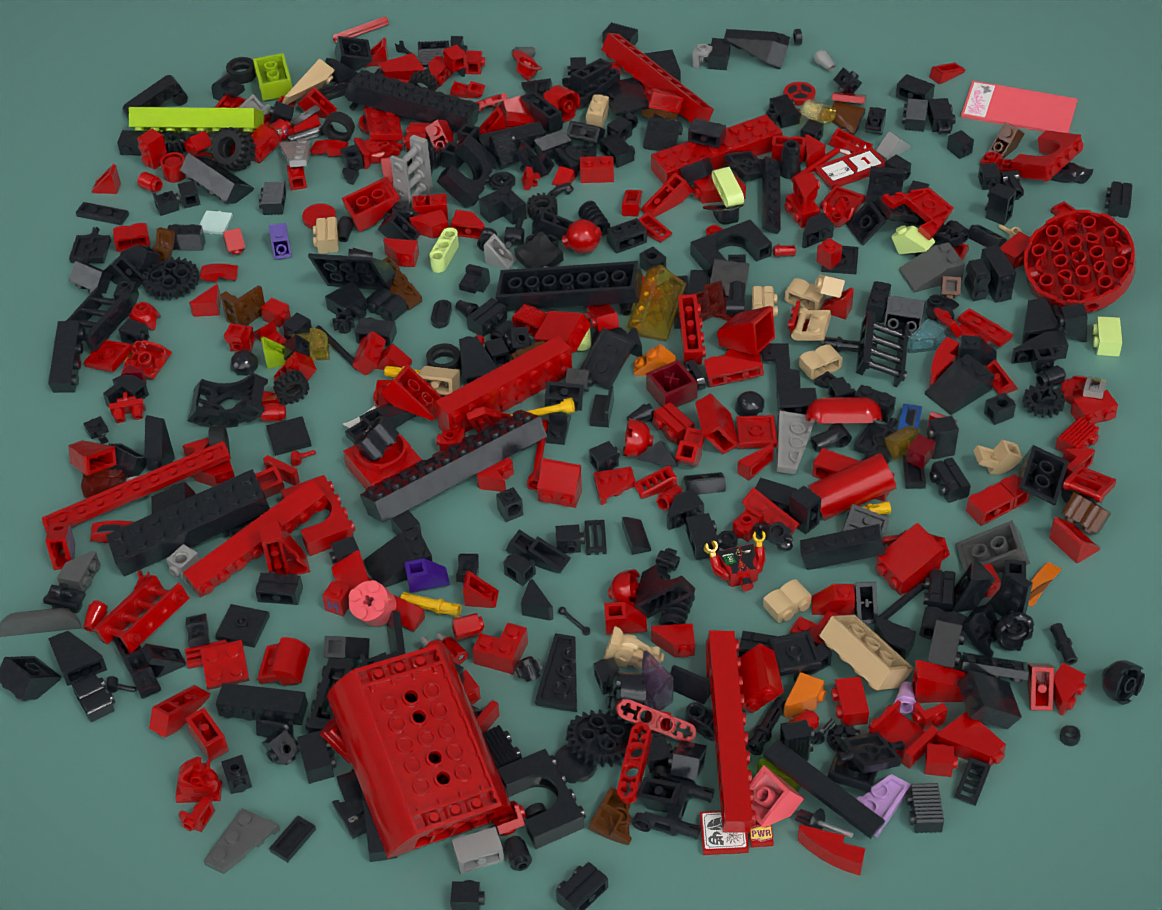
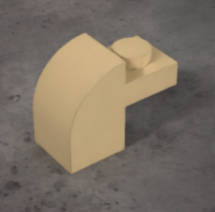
M1003 439L994 449L977 445L973 450L978 464L986 466L989 474L994 475L1010 471L1023 459L1018 444Z

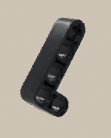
M166 75L128 101L122 110L129 119V107H159L171 98L177 105L181 106L187 103L188 96L172 75Z

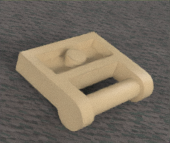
M800 308L798 311V321L791 337L797 341L825 340L831 318L830 310ZM805 319H810L807 330L802 331Z

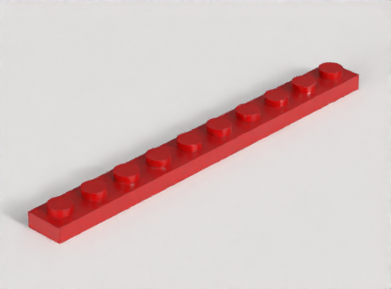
M224 441L46 515L42 517L46 533H48L50 525L65 522L69 523L71 527L226 462L231 459Z

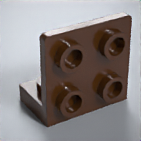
M256 286L238 299L227 291L220 294L227 322L247 326L262 316L261 307L265 304L261 286Z

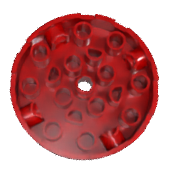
M1091 210L1064 212L1045 221L1046 224L1036 229L1031 235L1027 248L1024 251V267L1027 282L1033 294L1038 299L1046 298L1050 307L1058 305L1061 310V307L1083 303L1086 313L1100 310L1118 300L1126 292L1134 278L1136 258L1132 237L1123 225L1105 213H1094Z

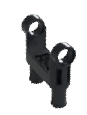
M655 766L651 778L680 783L683 787L675 806L669 810L667 818L645 811V813L635 814L632 825L642 832H649L652 829L672 836L681 834L697 840L701 826L682 821L689 799H692V797L711 803L715 789L697 785L692 779L670 775L671 771L664 766Z

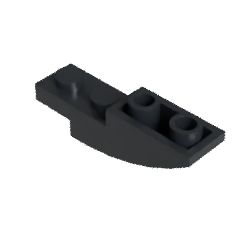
M391 403L359 416L360 422L347 429L345 434L354 443L378 416H384L394 428H397L416 415L397 408Z

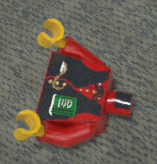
M762 531V539L760 540L756 538V532H754L752 539L756 543L755 547L754 544L716 551L718 548L716 541H712L713 550L709 549L706 543L704 551L710 554L709 561L713 573L723 581H727L731 587L741 585L743 591H750L754 587L753 582L758 580V574L762 572L766 561L765 546H762V542L765 539L764 531Z

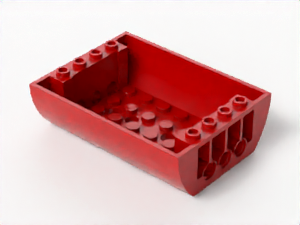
M436 644L353 669L338 680L327 694L328 701L378 835L385 849L387 859L513 815L514 810L452 656L445 646ZM411 693L416 696L417 701L410 703L405 699V695ZM419 713L423 715L425 721L422 723L415 722L413 715ZM436 754L440 757L441 761L434 764L430 762L428 756ZM445 775L449 782L447 784H440L437 781V776Z

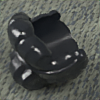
M1016 612L1001 617L995 626L994 632L997 643L1005 650L1021 651L1024 641L1031 639L1033 636L1034 620L1024 612Z

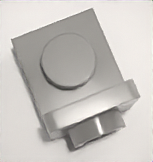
M697 44L693 50V68L699 69L700 65L705 62L706 57L711 53L712 46Z

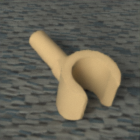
M1001 224L998 227L1007 232L1010 239L1019 231L1021 232L1019 227L1009 229Z

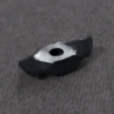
M1069 162L1051 179L1063 183L1078 181L1083 184L1091 177L1093 169H1087Z

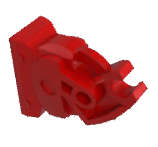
M645 87L644 94L647 95L649 108L680 113L683 97L676 96L674 93L664 91L661 88Z
M354 138V145L356 144L362 155L365 169L369 168L372 163H381V159L392 155L399 156L400 151H403V145L393 140H370L369 138L363 141L361 138Z
M197 756L184 762L179 767L176 803L200 802L203 796L211 799L212 802L221 801L223 782L218 779L216 772L210 768L211 760L207 759V762L201 763L202 757Z

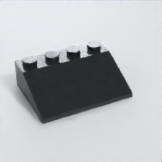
M308 254L309 259L327 286L343 287L353 281L358 288L377 290L380 287H384L390 290L396 274L390 263L376 258Z

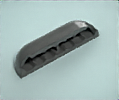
M66 608L15 612L7 615L0 622V637L80 629L81 623L77 615Z

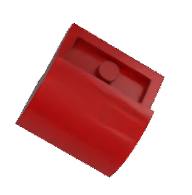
M281 637L279 644L266 647L257 680L261 684L280 681L283 686L302 683L311 649L298 639Z

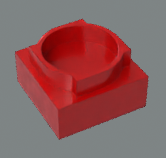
M398 434L396 437L397 441L393 445L386 447L384 455L379 460H368L355 445L343 451L346 467L365 489L381 484L385 478L394 477L401 470L410 469L416 466L415 464L418 461L422 460L401 434Z

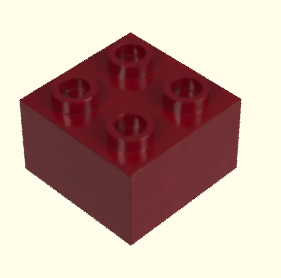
M679 360L646 373V389L661 407L669 402L678 407L697 399L698 382Z

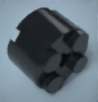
M621 671L609 674L607 685L610 689L609 696L605 700L606 709H610L612 714L618 715L615 707L621 699H630L645 705L646 684H642L641 678L645 679L642 673ZM629 703L626 706H621L623 715L626 712H630L635 716L637 710L629 708Z

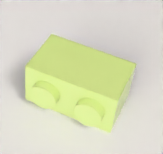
M1097 317L1096 324L1092 325V335H1095L1093 347L1096 348L1097 355L1119 356L1122 347L1120 318Z

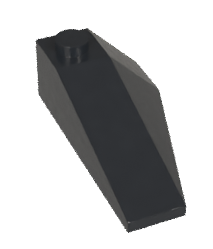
M726 29L724 36L725 42L739 50L744 49L748 51L749 56L754 57L755 55L761 59L763 64L779 70L781 69L790 40L789 36L782 33Z

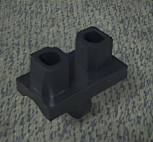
M60 583L59 586H50L48 594L43 598L44 604L52 605V608H67L74 613H79L86 593L85 591L68 588L66 583Z

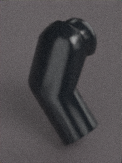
M566 182L556 186L549 193L556 198L563 191L570 194L574 188L571 186V183Z

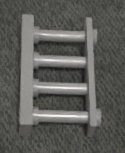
M412 135L409 138L411 149L402 158L390 157L394 189L400 197L397 202L409 201L410 208H412V196H419L421 193L425 195L433 193L427 139ZM412 158V163L407 167V162ZM414 171V176L409 180L408 176ZM415 185L416 189L410 194V189Z

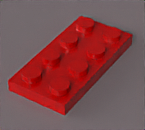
M364 105L363 109L370 140H403L398 115Z

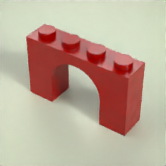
M1046 130L1037 139L1039 153L1048 155L1033 156L1019 154L1011 161L1012 170H1018L1021 178L1049 181L1083 150L1082 137L1080 134Z
M325 475L313 478L312 480L326 494L328 504L324 509L328 510L331 514L323 522L300 530L303 544L309 556L331 549V543L351 536L354 537L353 532L356 531L353 521L347 519L348 513L346 508L341 507L342 503L339 495L334 494L335 490L332 482L327 481ZM308 481L281 490L282 500Z

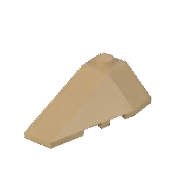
M319 58L287 93L282 103L289 104L302 98L313 87L318 90L325 84H329L334 78L332 76L334 69Z

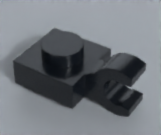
M101 416L83 423L91 439L97 437L101 444L109 442L105 436L109 430Z

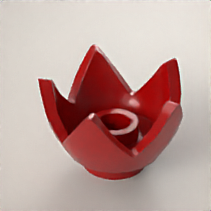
M841 198L833 207L825 201L823 210L824 214L834 224V227H841L851 218L854 207L847 210L846 203Z
M139 302L132 308L129 319L144 323L148 328L155 330L156 316L161 318V315L151 304Z

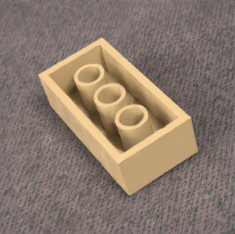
M856 615L832 616L820 634V637L825 641V645L834 649L839 654L840 659L849 663L854 668V672L863 676L868 681L869 686L875 690L900 688V684L905 682L913 670V667Z

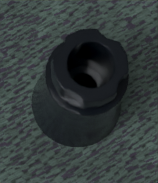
M790 139L783 144L780 176L785 179H791L801 172L799 142Z

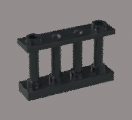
M96 287L66 321H80L82 327L91 328L83 340L86 341L90 351L96 352L128 316L135 304L128 292H123L116 300L104 298L100 289ZM102 304L111 306L107 311L99 310ZM92 316L101 317L98 322L88 321Z
M869 310L861 324L856 373L863 375L866 369L872 368L894 376V387H898L900 382L904 381L907 376V371H905L907 345L911 336L909 324L906 323L902 331L877 323L875 320L876 312ZM877 330L898 338V343L876 336L873 332ZM874 342L896 350L897 356L875 349L872 343ZM871 355L895 363V369L874 362L871 359Z

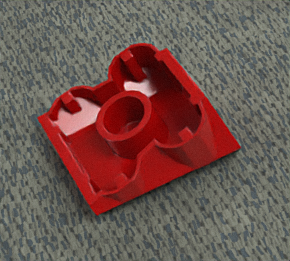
M146 340L137 341L132 346L134 354L126 359L123 370L128 365L143 370L146 379L153 380L172 352L157 343Z

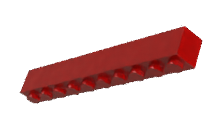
M607 34L601 50L606 53L608 58L613 59L617 65L622 66L625 72L632 74L634 79L642 82L644 87L661 88L664 91L674 93L676 96L683 97L680 114L682 118L689 120L691 124L694 118L710 120L714 111L711 106L620 34Z
M709 630L707 654L722 831L726 833H750L752 824L756 822V812L751 808V804L754 802V792L749 787V784L752 783V772L748 770L747 766L750 763V752L746 751L748 732L744 731L746 713L742 712L744 694L740 693L743 678L738 673V670L741 668V658L737 657L739 640L735 639V631Z

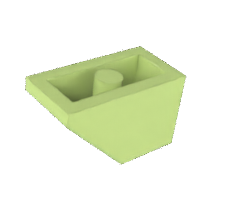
M901 226L891 236L899 254L926 252L935 243L933 238L931 240L926 239L918 232V228L914 226Z

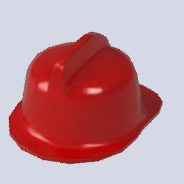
M518 50L512 52V55L517 60L516 71L525 80L530 81L538 70H542V67L528 54Z

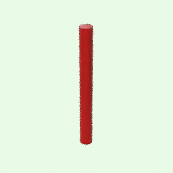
M835 147L795 176L811 173L814 171L815 166L827 162L840 153V149Z

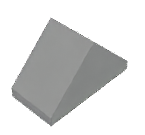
M889 131L876 152L887 161L894 155H900L911 149V145Z
M495 234L484 244L486 264L508 270L517 260Z

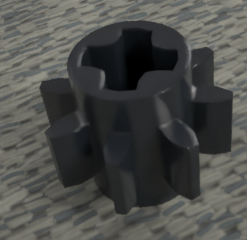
M340 312L336 315V318H332L334 331L338 330L341 334H347L351 331V328H355L353 315L349 316L347 312Z
M669 547L665 551L660 550L656 558V564L667 573H670L671 570L676 571L680 563V557L676 556L677 550Z
M528 656L518 661L519 666L515 670L518 678H525V681L528 682L540 676L539 672L543 667L540 659L534 660L533 656Z

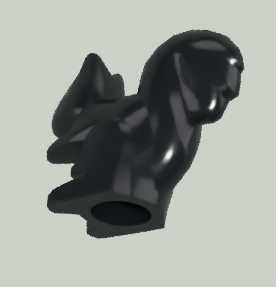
M780 521L774 524L764 525L756 523L754 525L756 534L762 539V531H764V540L776 545L779 551L792 550L793 538L790 535L792 530Z

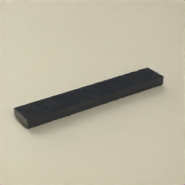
M778 739L764 753L763 758L869 839L884 825L885 820Z

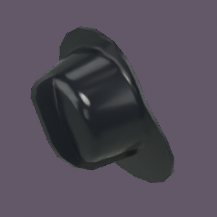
M741 204L728 208L725 205L703 206V209L712 210L715 219L719 223L727 225L739 221V210L744 205Z

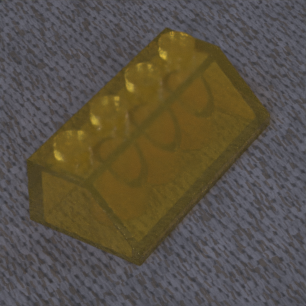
M661 264L647 270L641 286L639 302L635 303L627 327L630 330L633 327L636 328L640 337L667 341L678 310V295H683L686 283Z

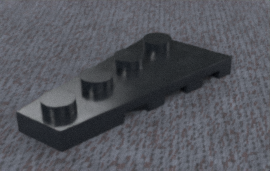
M555 633L535 699L537 706L577 712L575 636Z

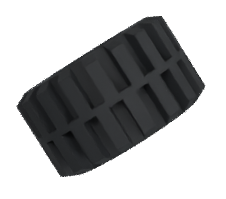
M225 127L223 131L219 130L218 135L213 137L214 141L211 142L212 147L210 148V151L213 152L211 156L220 167L233 171L244 170L246 166L251 165L250 161L254 160L253 155L256 154L254 150L256 144L253 143L254 139L245 131L233 127ZM235 143V144H236L235 152H234L233 155L231 156V148H232L233 144Z

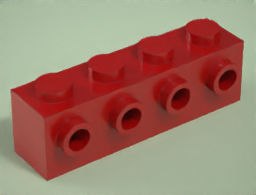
M696 294L678 295V314L684 365L686 361L694 359L697 365H702L703 357H706V348L702 346V343H704V332L700 331L703 328L702 318H699L701 305L697 304Z

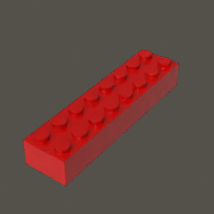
M765 114L726 128V137L718 149L688 141L651 154V170L665 184L675 172L682 177L679 168L710 157L714 170L724 168L725 164H728L724 160L727 153L750 150L757 157L771 152L773 136H783V132Z
M556 336L435 401L439 428L442 431L443 429L455 431L465 429V432L474 428L466 414L473 409L487 407L504 412L546 389L547 381L559 382L566 378L567 368H572L571 347L559 336Z

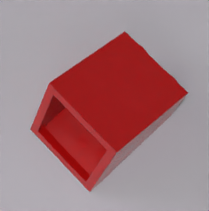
M773 306L757 308L734 315L717 330L719 346L757 355L775 339Z
M916 523L886 548V555L877 556L876 571L901 596L918 583H925V579L930 577L932 569L940 570L944 549L919 523Z

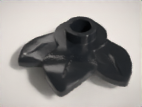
M934 294L927 300L926 315L929 319L936 320L937 317L934 313L936 307L948 311L952 320H954L953 309L958 308L959 304L952 299H943L941 295Z

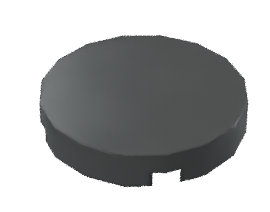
M318 105L311 107L291 121L292 125L296 126L321 109Z

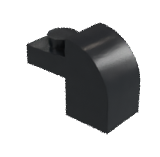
M230 74L222 76L211 87L213 99L218 101L224 95L235 99L245 91L244 85L233 81Z
M527 143L522 144L516 153L522 163L520 170L523 173L527 166L532 167L533 173H539L540 177L549 175L554 167V163L546 152L535 155Z
M472 264L467 265L465 268L466 274L459 283V290L474 294L477 291L484 293L490 283L488 268Z
M121 375L112 379L114 385L103 393L107 407H109V404L117 403V399L123 398V392H127L128 397L136 396V399H145L149 396L146 382L134 375Z

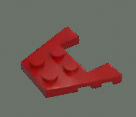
M931 188L910 190V193L905 194L896 192L892 196L884 194L881 199L891 209L906 204L913 212L918 214L927 222L919 227L918 232L928 240L932 239L954 209Z

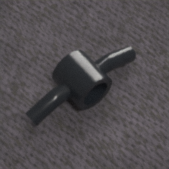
M517 218L515 228L506 227L504 242L505 247L508 249L514 245H523L525 230L522 228L524 221L522 218Z

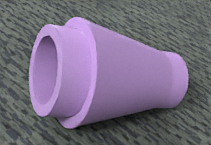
M902 682L900 684L895 702L897 700L901 702L900 712L904 714L911 713L913 705L916 703L913 685L910 682Z

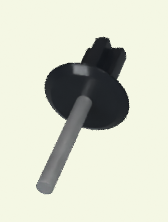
M821 808L815 813L803 809L796 811V822L821 830L824 827L845 836L853 837L852 832L826 823L825 812Z

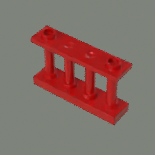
M151 575L94 627V630L105 644H109L115 637L121 638L128 651L132 653L190 598L181 583H177L171 590H166L161 585L157 576ZM161 596L162 598L154 604L153 602ZM144 610H148L141 617H138ZM130 623L133 624V625L130 626L126 631H124V629H125Z

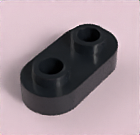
M695 360L686 361L684 367L698 382V391L705 389L704 376Z

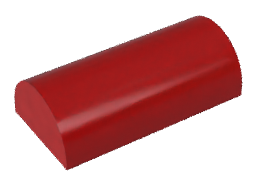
M881 453L808 485L812 492L821 497L820 513L824 521L848 511L851 504L859 506L897 489L893 475Z

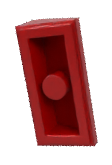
M996 359L985 366L994 374L992 386L999 395L1018 389Z
M394 595L396 600V610L394 611H399L402 627L415 632L425 619L424 609Z

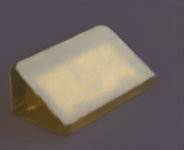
M905 426L885 438V443L893 459L896 460L907 453V448L919 434V429Z

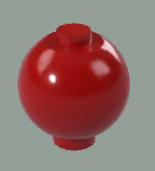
M581 219L573 222L568 227L566 235L562 236V242L566 249L571 248L576 253L587 254L596 249L602 233L600 228L593 222Z

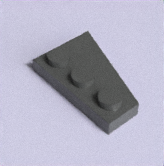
M242 808L204 859L205 865L225 874L243 860L246 854L254 847L258 848L272 833L275 835L279 832L280 826Z

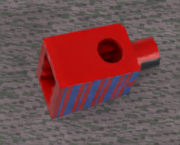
M62 522L50 525L45 542L53 569L60 570L66 562L75 559V540L69 523Z

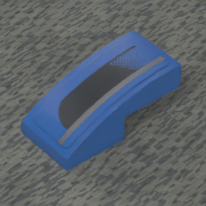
M903 403L898 427L899 432L917 435L922 406Z

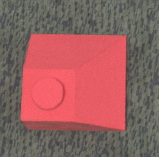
M765 765L752 779V783L749 784L750 790L754 792V802L751 804V808L756 812V821L763 827L790 817L804 800L791 785Z

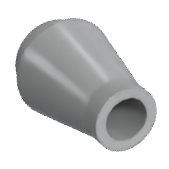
M819 50L815 54L814 60L816 64L827 69L829 72L836 68V64L827 51Z

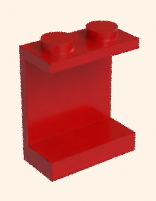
M897 700L892 706L888 705L878 719L874 718L868 728L869 733L879 732L889 742L903 741L905 749L898 750L896 753L901 757V763L910 769L926 754L927 743L935 744L936 733L939 730L932 725L928 730L924 731L900 713L901 702Z

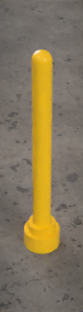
M571 397L564 399L561 404L526 412L538 416L560 411L569 414L575 412V405Z

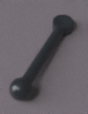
M565 607L559 608L558 612L582 630L583 635L588 636L590 634L589 627H584L566 611Z

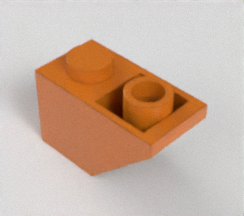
M659 344L655 348H651L643 356L636 358L633 374L635 376H646V373L674 362L676 356Z

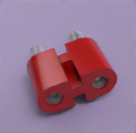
M442 633L437 634V640L430 641L426 636L420 639L426 647L436 644L445 646L456 664L463 663L468 657V652L452 637L446 638Z

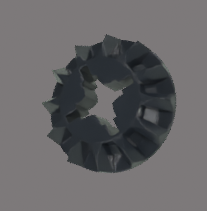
M498 172L490 177L489 185L492 186L493 190H499L505 186L512 189V186H515L516 179L509 172Z
M845 723L842 725L835 724L828 731L827 743L833 751H843L840 747L841 739H843L842 734L845 733L847 738L859 736L860 730H856L853 725L848 726Z

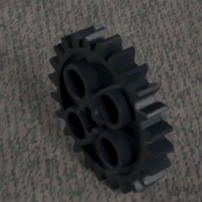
M173 257L170 260L164 258L163 262L157 260L158 264L152 263V268L147 267V272H143L144 276L142 277L146 293H149L150 297L154 295L155 299L161 297V300H164L166 297H168V300H171L172 297L178 299L179 295L185 297L184 293L190 294V289L195 290V285H198V280H200L196 264H192L191 260L187 262V258L181 260L180 257L176 260Z
M599 709L598 714H595L593 710H590L589 715L586 712H582V717L576 715L575 720L571 719L570 725H568L566 733L567 746L572 747L571 753H577L578 759L584 757V763L592 761L593 766L600 763L603 768L605 763H608L610 767H613L614 762L621 765L622 760L624 761L632 724H625L626 719L622 718L619 720L618 715L610 716V711L603 714L602 710Z

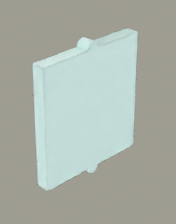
M206 211L200 222L203 232L223 234L229 226L233 213Z

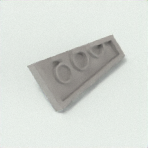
M302 138L297 141L279 143V149L284 154L290 167L307 166L312 147L311 140Z
M779 411L776 472L796 474L815 421H806V415Z

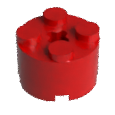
M562 85L553 86L543 95L546 101L562 112V121L564 122L573 119L576 115V109L580 107L579 95Z

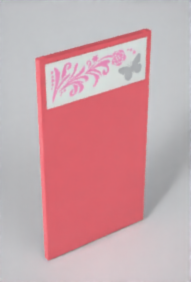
M972 81L961 117L1002 125L1006 122L1014 127L1041 132L1048 130L1069 133L1078 99Z

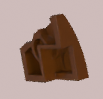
M835 101L829 114V121L837 124L840 129L845 128L850 131V134L855 135L859 129V123L865 115V108Z
M610 787L587 829L609 840L629 845L632 837L629 836L631 816L628 810L630 804L623 803L617 794V790Z

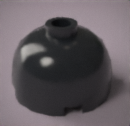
M1127 660L1115 661L1106 667L1102 674V688L1106 695L1119 704L1125 705L1130 703L1131 700L1129 698L1133 694L1137 696L1144 684L1145 674L1141 672L1143 668Z

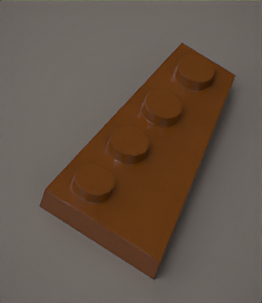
M389 255L382 261L390 263L396 272L389 291L392 294L401 296L406 301L408 310L420 304L422 296L413 284L409 283L405 274L401 273L398 265L394 264L391 256Z

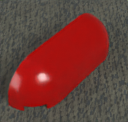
M867 397L819 398L813 401L806 411V421L873 423V420H882V412L879 405Z

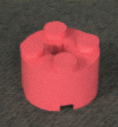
M365 581L350 591L349 608L351 613L364 624L379 627L385 625L389 620L391 612L396 610V600L394 595L377 581Z

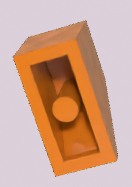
M800 672L785 703L784 717L797 716L805 709L815 710L818 703H822L825 699V681Z

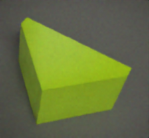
M263 336L261 341L267 369L283 366L286 362L284 360L285 346Z

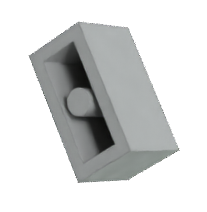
M495 827L484 828L476 833L461 835L456 839H452L453 852L461 874L504 861L503 848Z

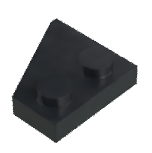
M355 798L349 802L332 801L334 809L352 839L366 833L362 798Z

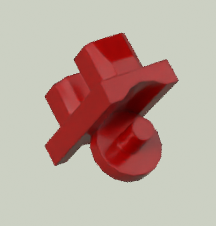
M123 392V398L117 399V403L109 404V409L116 423H123L126 421L125 414L132 413L134 420L143 419L146 406L143 398L136 399V396L128 397V393Z

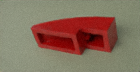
M948 336L940 344L934 355L929 387L955 362V358L958 356L960 343Z
M799 825L798 841L807 850L836 868L859 876L861 875L866 848L845 844V835Z

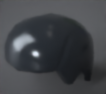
M240 350L231 357L230 368L237 375H250L258 367V359L251 351Z
M754 391L743 392L737 398L735 411L740 416H757L759 412H763L765 400L759 393Z

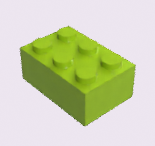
M284 53L253 58L262 100H273L286 96L292 89V82Z

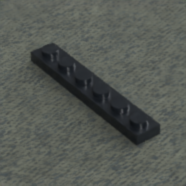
M765 156L762 160V228L778 234L781 230L780 162Z

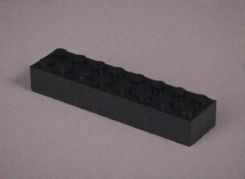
M361 70L348 83L347 100L423 123L431 124L436 120H447L451 131L458 132L464 123L474 126L478 121L479 104L471 100L460 99L457 96H450L440 91L436 92L426 87L415 86L412 83L391 79L381 74L370 73L368 70Z
M638 261L501 270L495 298L498 303L500 302L506 306L507 311L519 310L523 304L541 309L638 303L643 274Z
M251 469L106 534L115 564L125 577L171 556L183 544L187 547L194 546L267 512L270 506L256 474Z

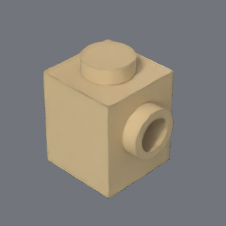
M819 274V277L815 280V291L840 298L845 280Z

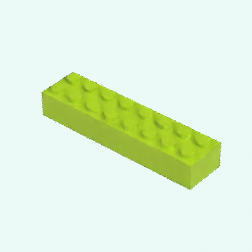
M129 107V127L135 128V131L154 129L159 133H166V131H171L172 133L176 131L178 133H181V131L196 133L197 130L199 132L206 131V133H212L213 131L218 133L219 130L223 131L225 127H233L253 133L261 124L264 125V111L255 108Z

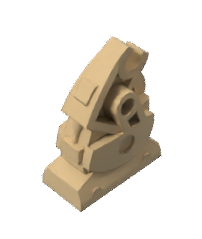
M615 626L605 649L603 659L614 657L617 666L627 668V665H631L635 669H643L663 662L664 654H659V647H649L634 635H624L621 629Z

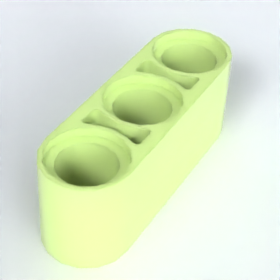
M730 167L712 170L714 185L726 208L744 204L742 190Z
M455 228L444 229L430 252V264L433 272L440 273L445 271L457 251L459 240L458 232Z

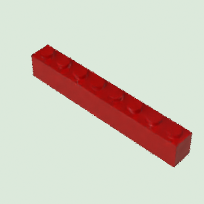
M310 479L184 571L183 575L186 582L200 598L211 593L221 582H226L232 574L242 570L247 563L262 555L264 550L258 525L278 520L287 532L291 534L301 523H306L312 515L326 507L328 504L326 494Z

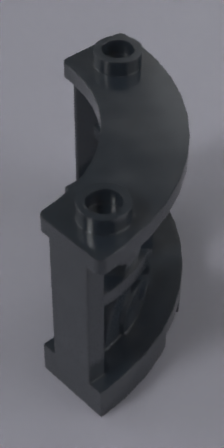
M251 373L243 380L232 383H216L201 379L194 388L191 411L187 421L205 427L225 425L226 428L237 427L239 423L245 421L249 423L255 420L264 412L265 406L261 404L264 386L268 384V379L255 373ZM200 395H204L206 400L200 398ZM231 398L241 400L231 409L225 410L219 405Z

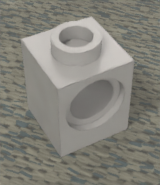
M183 544L166 559L169 566L168 571L172 576L179 577L185 581L183 572L199 561L198 553Z

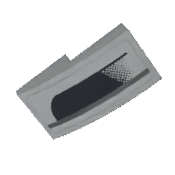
M1088 376L1083 396L1102 399L1107 379Z

